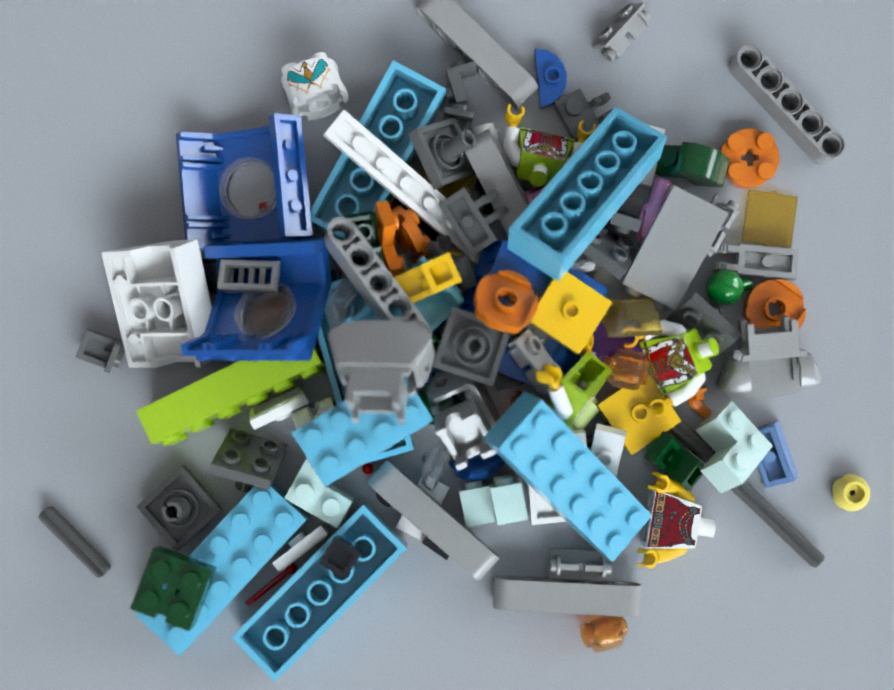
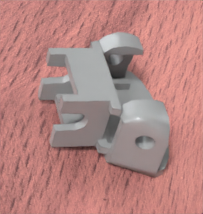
M779 315L780 326L754 328L753 323H747L745 319H737L738 331L741 333L738 338L739 349H733L732 354L727 355L716 384L719 391L728 396L742 399L769 398L789 395L807 386L820 384L822 377L814 357L806 352L805 349H799L798 320L790 319V316Z
M391 320L354 321L332 328L328 333L342 385L347 386L345 402L347 408L352 409L351 419L353 423H360L361 413L397 414V423L405 424L408 396L415 395L416 387L422 388L430 375L434 363L435 353L429 331L417 324ZM404 377H409L408 387H406Z
M444 370L437 372L427 386L426 395L432 405L431 411L435 418V433L443 439L455 460L457 470L468 467V459L478 454H481L483 459L497 454L482 439L501 418L484 384ZM464 391L467 398L466 401L440 412V401Z

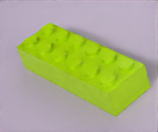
M316 341L311 361H238L136 410V413L151 445L162 443L163 447L170 444L172 446L188 438L186 433L190 431L195 433L211 428L215 425L213 420L217 418L219 420L229 419L241 413V406L243 405L255 406L268 400V393L272 391L282 393L295 387V380L301 377L309 380L322 374V367L326 366L323 354Z

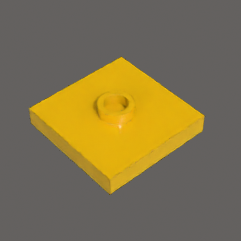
M566 272L559 282L552 278L538 300V308L530 324L576 355H579L612 302L569 272Z
M648 371L643 372L596 405L611 427L627 430L624 446L630 455L635 454L648 445L655 437H659L663 431L667 432L681 422L672 406L667 407V411L662 417H654L664 410V406L662 403L656 402L649 407L650 402L656 398L665 399L666 397L664 395L661 396L657 384Z

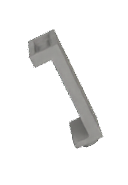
M675 185L669 186L665 194L666 199L625 276L620 280L622 284L626 285L623 289L624 291L637 298H640L641 294L652 298L650 304L663 311H666L668 307L677 310L729 214Z

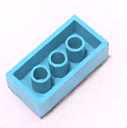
M404 377L405 383H406V387H408V379H409V378H408V377ZM416 391L414 396H408L405 424L397 423V414L361 413L360 423H353L351 419L352 409H348L346 402L343 401L292 432L320 481L326 487L434 421Z

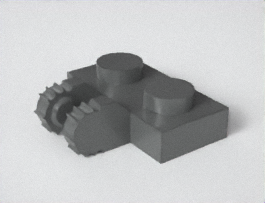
M580 88L553 103L571 139H575V142H578L577 130L580 121L584 120L582 129L589 132L593 129L594 123L597 128L613 110L611 109L596 118L592 110L608 103L611 99L609 93L606 92L587 102Z
M462 188L438 204L471 256L476 255L498 240L489 224L509 212L507 207L503 206L497 208L492 214L484 218L479 211V208L496 199L498 196L496 190H492L474 202L467 190Z

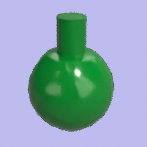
M723 269L716 271L710 276L706 290L709 298L714 303L721 306L731 305L741 298L743 291L752 289L753 282L749 278L741 279L732 270Z

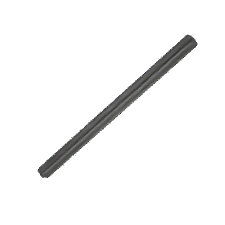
M632 372L628 373L622 379L621 385H626L637 376ZM682 419L680 423L669 429L704 464L715 454V451ZM747 481L731 489L810 566L816 568L824 561V555Z

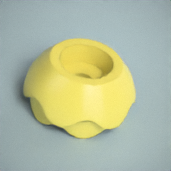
M849 473L833 483V500L838 507L846 511H858L868 503L870 488L862 477ZM851 490L854 491V495L852 496L850 495Z

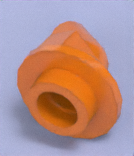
M702 385L697 393L687 400L688 405L703 419L708 418L711 414V410L701 401L704 400V393L707 391V386Z

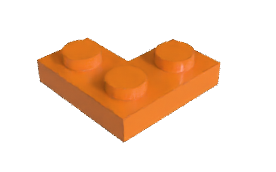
M388 201L376 202L374 213L376 214L378 243L382 246L385 267L393 277L404 273L405 270L403 258L401 255H397L395 250V231L399 230L398 216L396 212L391 211Z

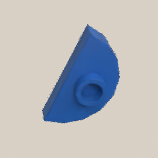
M535 49L540 109L552 106L554 101L561 97L566 88L567 73L564 64L557 55L547 50Z
M481 454L469 458L468 467L459 471L455 467V460L448 463L457 477L465 481H479L496 474L503 467L505 461L498 454L483 459Z

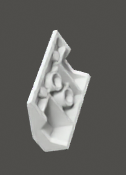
M197 239L167 241L101 252L129 368H157L175 362H195L196 368H201L212 362L197 361L195 356H182L181 350L182 343L197 338L204 333L212 310Z

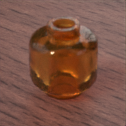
M617 348L612 356H606L604 364L611 370L608 376V382L611 386L635 391L640 385L646 384L650 361L646 360L643 352Z
M586 615L583 624L580 625V634L584 645L596 653L621 647L625 634L628 632L626 621L621 616Z

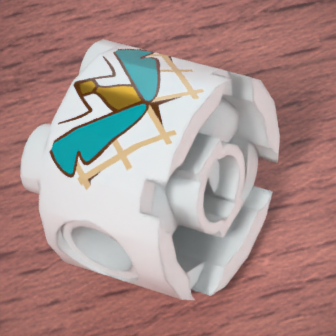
M325 52L315 53L310 59L300 63L286 64L281 69L283 74L281 86L286 92L292 115H306L308 121L317 120L341 109L339 104L341 101L345 102V104L348 101V92L339 77L337 63L333 59L328 58Z

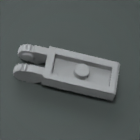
M720 244L717 254H736L735 264L716 262L712 263L711 270L727 269L744 276L795 280L799 250L738 244L737 246Z

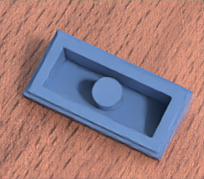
M775 421L757 427L773 445L757 465L765 488L795 481L798 478V473L780 422Z

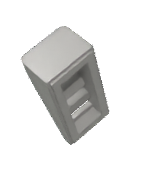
M220 259L217 289L224 293L278 292L281 262L272 260ZM256 269H260L258 284H254ZM266 269H272L270 284H265ZM235 270H239L237 283H234ZM245 270H249L248 283H244Z

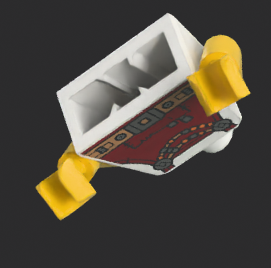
M655 471L652 472V475L657 477L655 485H647L649 495L646 510L652 517L643 526L641 544L646 548L652 549H637V553L644 554V560L641 563H637V566L653 568L657 563L667 562L684 555L687 549L696 547L698 535L712 538L716 529V521L714 519L701 517L702 506L695 503V497L689 490H686L668 476Z

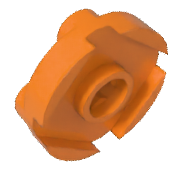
M746 128L738 130L730 135L719 149L720 152L730 159L726 177L732 182L731 184L738 188L752 189L759 187L775 175L779 165V151L774 137L770 133H764L758 129ZM747 151L755 156V161L752 162L751 166H747V161L741 159V156H744Z
M401 206L391 209L398 216L399 230L395 231V238L403 251L411 250L415 256L410 259L414 263H417L418 259L422 256L426 259L429 258L427 242L431 240L427 235H422L417 225L420 224V221L414 210L409 208L405 211Z
M501 270L498 274H492L491 276L488 274L479 282L474 294V314L476 318L497 331L510 334L520 332L523 327L531 322L538 308L537 294L536 296L531 289L532 284L523 275L510 270ZM510 297L509 302L513 306L502 305L498 298Z
M767 280L757 284L749 291L744 302L742 315L747 320V323L754 324V328L780 326V316L777 314L771 316L769 314L770 309L768 308L769 303L774 304L777 301L780 304L778 307L781 311L780 315L790 316V319H797L799 329L806 316V309H804L802 300L804 297L798 287L787 280Z

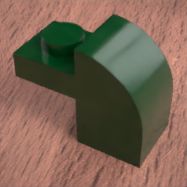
M682 142V146L664 145L661 157L657 162L655 174L660 177L686 178L696 186L723 188L730 159L722 152L701 144Z
M664 431L659 437H655L650 442L647 449L648 452L644 458L664 475L678 482L686 490L691 491L703 475L700 470L705 465L701 460L683 449L672 436Z

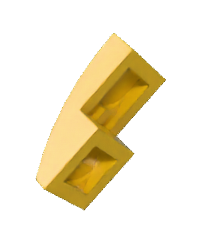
M449 252L394 277L412 303L462 281Z

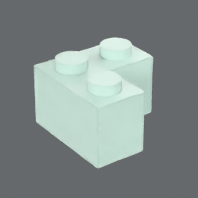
M733 401L712 411L710 416L704 419L696 429L697 433L715 451V454L700 471L720 493L743 484L773 447Z
M308 459L305 460L284 498L335 528L341 525L355 500L354 497L331 484L324 487Z
M511 474L493 477L494 482L482 484V480L465 482V488L459 489L466 528L496 522L498 526L528 520L522 484L518 478H513Z

